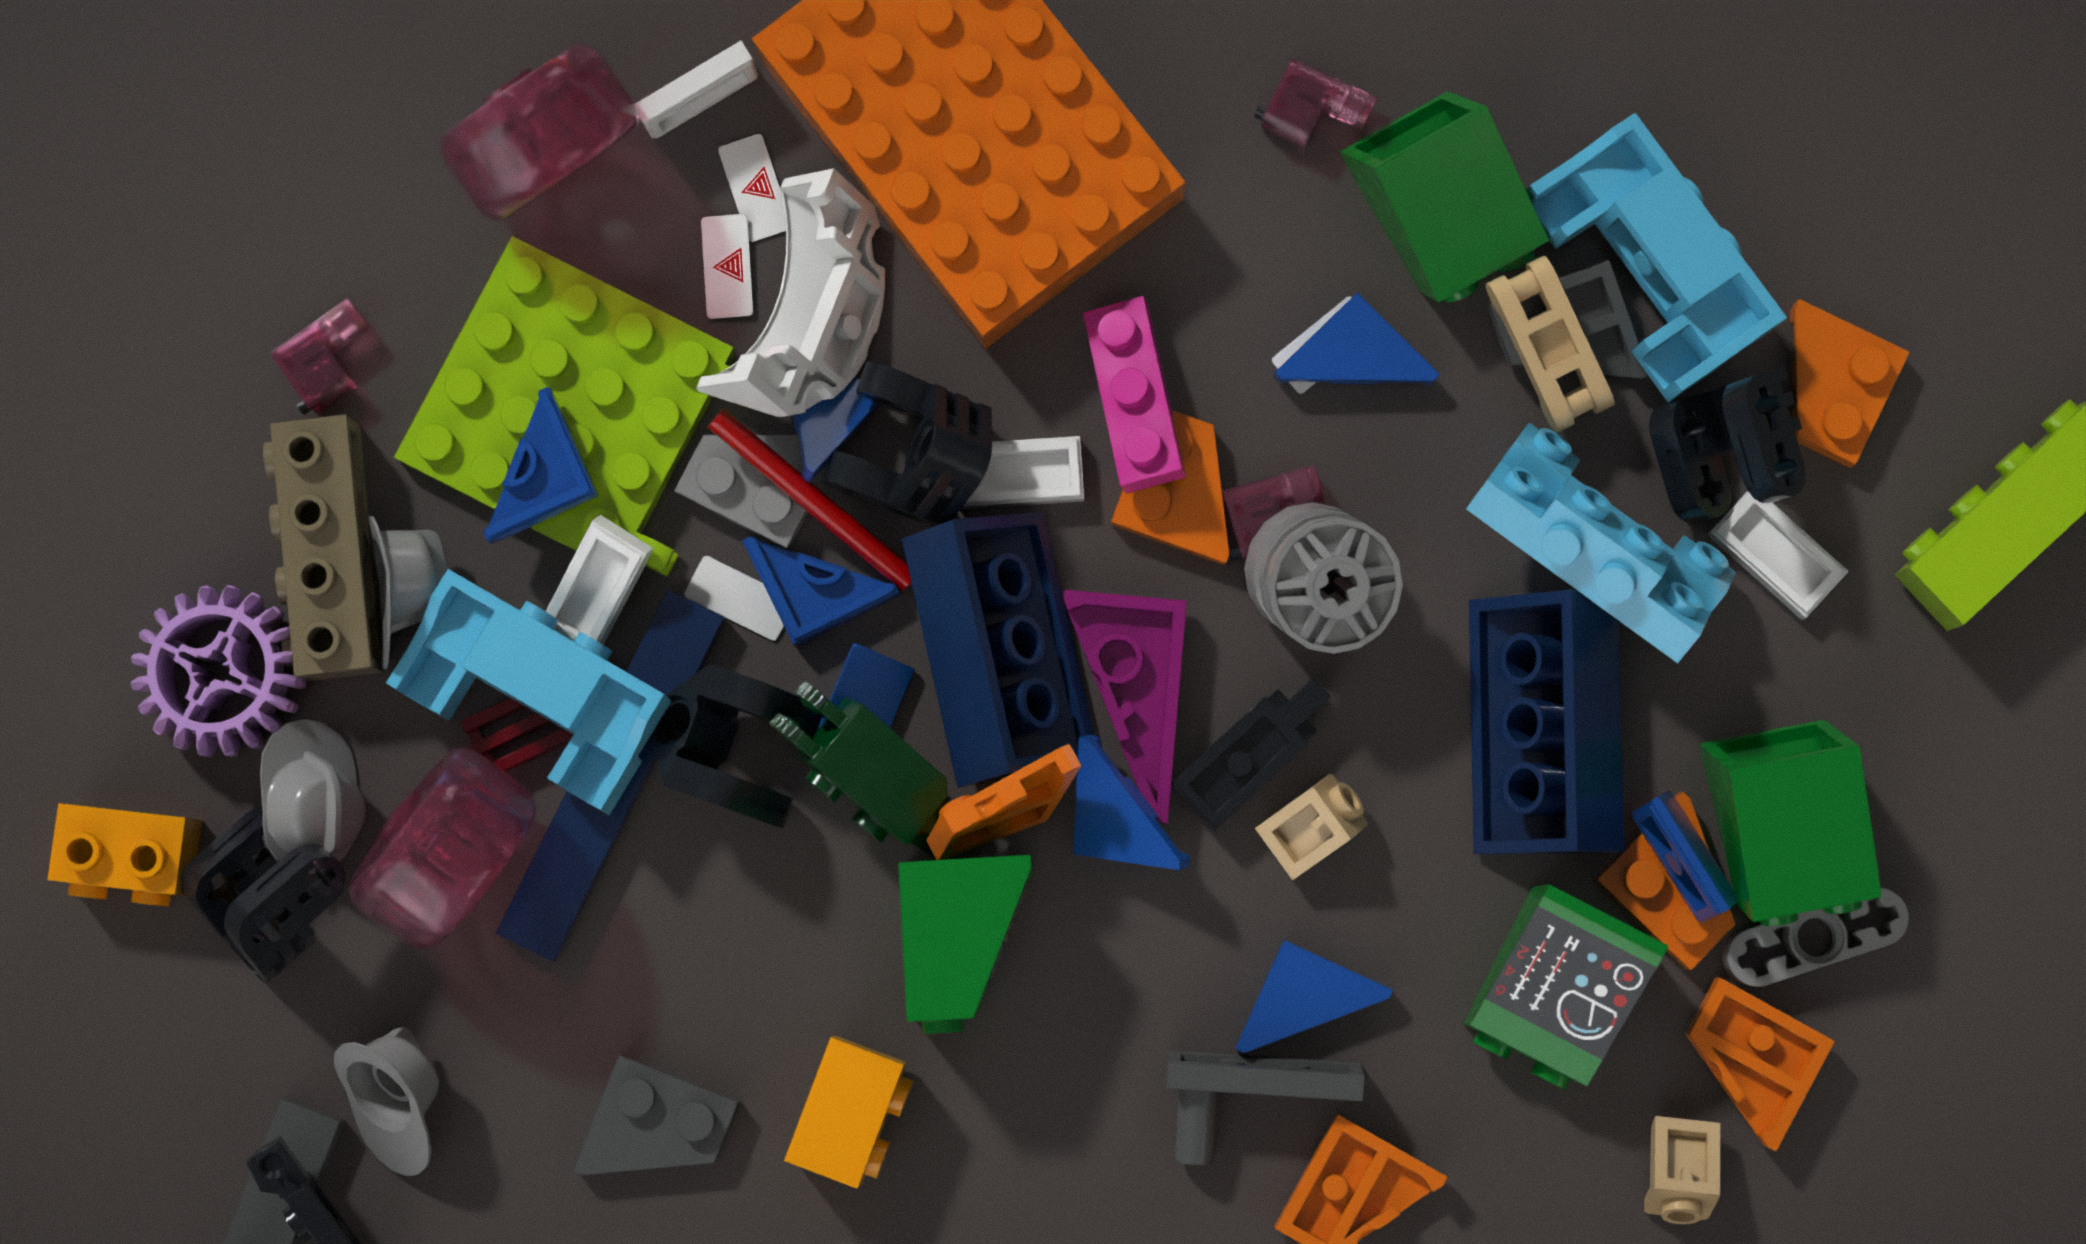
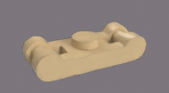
M1542 256L1527 263V271L1509 280L1506 276L1502 275L1486 283V290L1491 303L1508 331L1538 395L1547 422L1554 432L1559 433L1575 424V417L1591 409L1594 413L1598 414L1614 406L1615 401L1552 264L1546 256ZM1538 294L1547 311L1528 319L1520 302ZM1575 370L1581 387L1563 395L1556 379Z

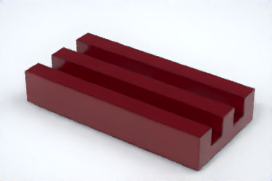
M511 698L460 721L464 732L468 734L472 742L470 745L475 756L479 758L483 766L481 769L485 778L488 780L495 779L569 743L573 734L560 729L495 760L491 752L492 750L551 721L535 713L484 737L481 729L527 708Z

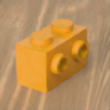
M58 803L47 880L69 883L67 894L69 896L107 899L108 888L111 887L132 890L131 903L170 907L172 894L185 895L181 888V878L186 866L198 855L203 820Z
M836 1035L830 1037L784 1161L856 1189L862 1185L865 1175L877 1179L890 1146L889 1141L880 1138L888 1114L897 1117L901 1116L913 1084V1080L903 1077L907 1062Z

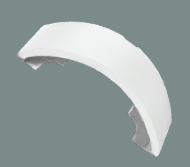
M834 168L789 177L783 180L780 191L785 213L786 257L783 279L774 310L763 332L746 354L740 355L738 361L716 375L702 376L696 388L699 392L773 416H791L806 413V409L822 400L833 399L846 388L868 356V348L874 333H877L885 292V268L875 262L872 246V237L880 227L875 205Z

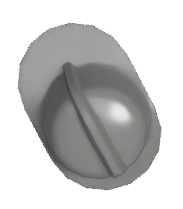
M368 516L369 539L379 584L382 668L387 669L390 653V634L422 621L430 597L447 571L440 537L435 531H380L374 516Z
M303 719L286 723L271 735L262 752L260 781L263 809L262 825L265 843L278 862L290 851L306 844L320 845L334 858L341 861L362 830L366 814L364 797L357 786L356 767L351 749L340 733L324 722ZM315 868L311 870L308 874L315 873Z
M405 1027L396 1028L366 1046L355 1042L342 1044L334 1053V1067L346 1090L356 1124L365 1144L375 1157L390 1170L404 1176L419 1175L429 1165L432 1152L424 1116L439 1090V1078L434 1066L427 1056L423 1054L411 1030Z

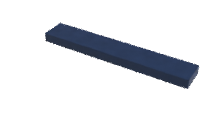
M667 589L626 672L665 695L702 670L726 622V618ZM651 736L638 755L643 760L610 815L605 814L566 791L496 934L552 962L557 961L657 760Z

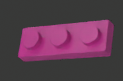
M1139 296L1083 312L1120 487L1128 494L1186 478L1187 474L1150 308L1144 296Z

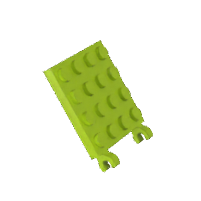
M512 236L394 458L495 510L504 488L502 485L520 439L524 438L539 400L538 393L549 386L553 390L599 496L529 528L577 551L592 520L602 515L653 547L654 550L645 566L668 577L679 554L675 553V550L641 533L713 396L701 393L696 389L702 376L716 375L730 367L737 351L734 347Z

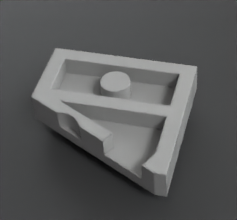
M717 435L702 436L674 490L677 495L787 550L792 546L808 515L805 509ZM756 435L802 474L803 464L798 435ZM829 463L812 481L819 489L824 484L822 481Z

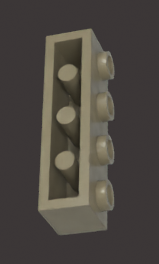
M346 414L270 423L272 442L264 443L263 459L269 480H275L278 504L270 506L269 522L274 541L281 542L284 567L276 568L275 584L279 602L281 605H287L290 636L281 641L282 652L291 651L293 663H285L287 668L293 667L295 677L306 679L309 682L385 673L382 668L380 654L379 611L374 561L368 530L369 510L360 424Z

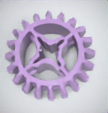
M227 585L222 591L220 598H218L214 588L201 586L197 594V605L188 595L181 593L175 596L177 616L162 608L154 611L156 621L163 627L159 633L147 629L139 632V638L143 642L152 644L149 655L136 653L130 658L133 664L147 668V675L135 678L130 684L133 690L151 692L152 695L143 700L138 709L141 714L147 716L161 713L154 723L153 731L162 736L175 731L173 737L174 747L187 750L196 741L198 755L212 757L219 744L225 756H238L241 748V737L250 748L258 749L263 746L260 726L275 733L283 726L282 722L274 715L276 711L281 709L290 713H296L299 705L294 700L285 698L288 687L304 689L306 679L290 674V668H287L285 663H293L292 652H282L281 641L290 636V627L277 630L283 621L285 613L275 606L262 612L265 600L263 596L251 592L242 601L240 589ZM219 621H231L226 633L219 631L213 642L206 647L194 648L185 644L188 638L202 627ZM252 633L260 643L264 655L265 674L263 681L254 676L248 667L247 658L252 647L248 640ZM197 658L211 663L214 661L223 663V666L230 668L229 674L240 679L242 684L229 680H216L215 678L217 677L209 675L210 669L199 664ZM176 662L186 669L190 677V686L185 697L190 701L187 708L180 701L175 688L174 669ZM242 694L254 699L251 705L239 715L222 722L206 723L212 710L219 711L225 700L232 695Z

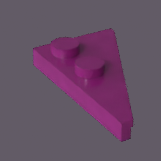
M1064 590V604L1136 786L1159 816L1156 818L1157 822L1167 825L1187 600Z

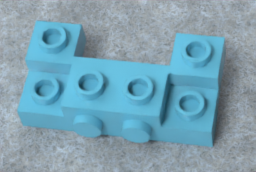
M1636 113L1612 127L1578 154L1531 184L1526 190L1545 233L1555 249H1558L1595 224L1668 324L1645 338L1631 353L1668 403L1715 372L1725 362L1771 332L1787 318L1742 257L1741 248L1735 237L1718 225L1704 206L1703 196L1698 187L1690 179L1681 175Z
M1529 422L1477 492L1466 510L1673 661L1679 663L1701 636L1711 612L1727 594L1736 572L1728 567L1729 563L1726 557L1718 549L1706 542L1699 541L1695 543L1683 535L1673 549L1669 547L1654 531L1636 523L1614 507L1600 492L1585 486L1574 478L1571 474L1581 459L1571 453L1572 448L1569 443L1558 433L1547 428L1539 430Z
M447 569L430 597L426 612L415 636L386 684L447 721H450L476 678L573 734L547 778L593 807L610 815L643 760L638 755L670 705L671 700L664 693L608 662L607 660L611 656L612 651L593 638L579 632L575 640L572 641L554 630L559 620L543 609L526 601L521 610Z

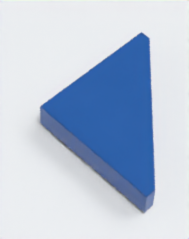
M1357 292L1274 372L1273 378L1278 383L1330 382V384L1380 385L1381 383H1423L1431 385L1440 374Z
M856 376L833 399L822 400L806 409V413L793 415L795 433H798L802 457V478L809 483L830 462L833 452H839L880 407V405L856 393L860 379Z
M549 386L538 393L539 400L524 438L520 439L502 485L504 488L490 524L484 530V536L491 545L599 496L553 390Z
M752 536L742 540L794 648L900 596L893 583L888 584L849 571L845 567L756 540Z
M1095 735L1079 737L1078 760L1081 768L1077 772L1073 854L1179 871L1190 867L1189 855L1179 851L1157 822L1156 818L1159 816L1128 776L1123 777L1101 748V739Z
M1283 940L1234 1049L1246 1053L1389 999L1393 989Z

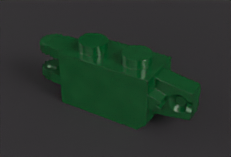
M804 681L795 692L796 695L800 697L803 705L813 713L820 715L825 722L811 738L789 716L777 713L769 724L799 751L796 757L811 769L805 780L833 803L840 796L844 797L858 810L851 818L852 821L879 843L886 836H889L905 846L912 843L935 858L926 840L940 816L939 811L945 806L943 802L948 797L947 778L865 705L845 697L836 706L817 689Z

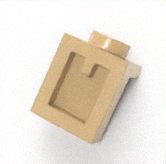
M1330 773L1263 821L1255 829L1293 881L1350 841L1368 823L1362 815L1364 808L1355 791L1346 783H1339L1335 776Z
M1655 1116L1651 1125L1650 1187L1644 1198V1212L1661 1215L1663 1220L1674 1224H1693L1700 1220L1709 1219L1720 1197V1123Z

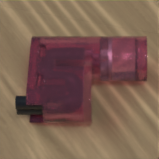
M1292 58L1268 108L1258 106L1254 118L1263 121L1261 126L1271 130L1272 134L1305 149L1322 114L1362 132L1378 98L1296 58Z
M349 298L343 300L270 352L274 361L303 400L296 405L303 415H306L311 410L317 413L322 408L329 407L357 387L356 382L338 358L336 352L370 329V326Z
M1314 465L1222 490L1224 506L1236 544V548L1229 550L1231 561L1240 559L1241 563L1245 562L1250 542L1265 521L1286 507L1324 501L1320 480Z

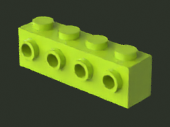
M2071 399L2064 402L2041 423L2047 434L2031 449L2025 442L2015 447L1994 467L2001 475L1998 480L1985 492L1978 485L1971 488L1948 509L1955 519L1937 535L1930 527L1901 553L1909 562L1894 576L1946 631L1967 623L2086 512V401L2078 406Z

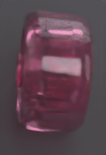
M582 42L566 49L534 71L531 68L525 70L483 99L485 103L483 106L442 136L439 149L444 163L479 212L490 220L500 221L635 130L639 125L640 115L633 98L605 57L592 45Z
M465 747L452 749L430 769L418 785L403 799L380 830L376 840L352 876L348 887L351 901L362 913L409 946L421 950L436 947L470 914L515 854L526 836L537 811L533 795L523 784L479 752Z

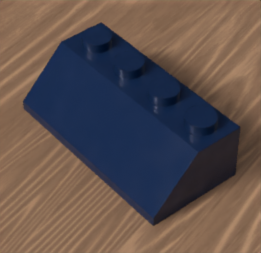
M1033 512L955 519L902 538L957 788L1000 781L1067 744H1070L1078 758L1079 737L1094 735L1044 513Z
M1573 589L1469 600L1474 854H1587L1624 852L1619 620L1582 593Z

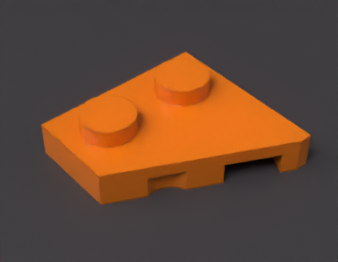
M1070 744L1054 750L974 795L969 794L958 797L943 806L939 811L940 816L926 840L936 860L948 859L1048 821L1081 768V764Z
M1679 792L1675 798L1708 848L1690 797L1684 792ZM1642 832L1624 848V852H1620L1594 879L1650 936L1668 945L1667 952L1688 971H1691L1736 925L1730 909L1703 923L1697 921Z

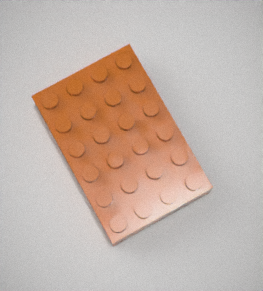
M802 0L751 38L759 60L864 195L875 205V209L985 350L1184 199L1185 180L1043 0Z

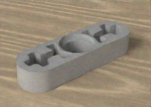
M1881 888L1882 897L1873 899L1876 907H1888L1890 910L1891 918L1882 923L1884 933L1879 935L1875 927L1850 931L1848 933L1855 941V945L1847 947L1848 936L1843 921L1837 914L1826 913L1823 909L1798 913V920L1786 925L1764 926L1757 924L1739 930L1728 938L1722 950L1723 967L1729 977L1741 985L1766 986L1897 942L1904 935L1908 927V909L1899 895L1888 889ZM1870 900L1862 901L1863 906L1856 911L1843 913L1844 920H1852L1869 913L1868 901ZM1812 918L1825 922L1832 933L1831 946L1824 954L1816 957L1805 953L1798 943L1799 928L1805 921ZM1783 927V944L1788 955L1794 960V965L1786 967V955H1777L1761 962L1763 973L1757 976L1753 968L1740 967L1738 957L1747 952L1746 941L1751 939L1755 947H1769L1781 943L1774 930Z

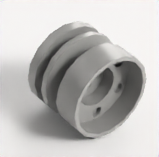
M1313 502L1286 507L1265 521L1250 542L1244 566L1248 594L1260 614L1306 648L1332 654L1359 649L1382 634L1397 612L1403 588L1399 559L1384 536L1337 507ZM1333 570L1341 576L1333 581L1334 592L1328 595L1320 588L1328 584L1327 573Z

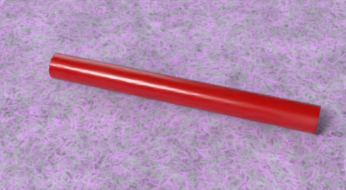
M723 408L707 426L709 430L886 579L895 584L898 589L904 591L910 585L911 578L906 561L816 485L803 479L802 474L727 410Z

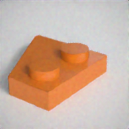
M1798 299L1790 310V323H1793L1794 359L1791 361V386L1795 391V407L1792 410V418L1799 417L1802 426L1801 430L1795 431L1796 438L1799 444L1851 468L1856 465L1910 352Z
M1173 411L1187 477L1128 494L1122 490L1111 525L1225 566L1229 557V547L1214 425Z
M1715 977L1685 1033L1763 1146L1773 1151L1778 1150L1835 1043L1829 1037L1720 977Z
M1336 1113L1278 1217L1274 1228L1301 1244H1358L1359 1240L1375 1229H1380L1400 1215V1212L1431 1191L1435 1192L1442 1187L1448 1177Z

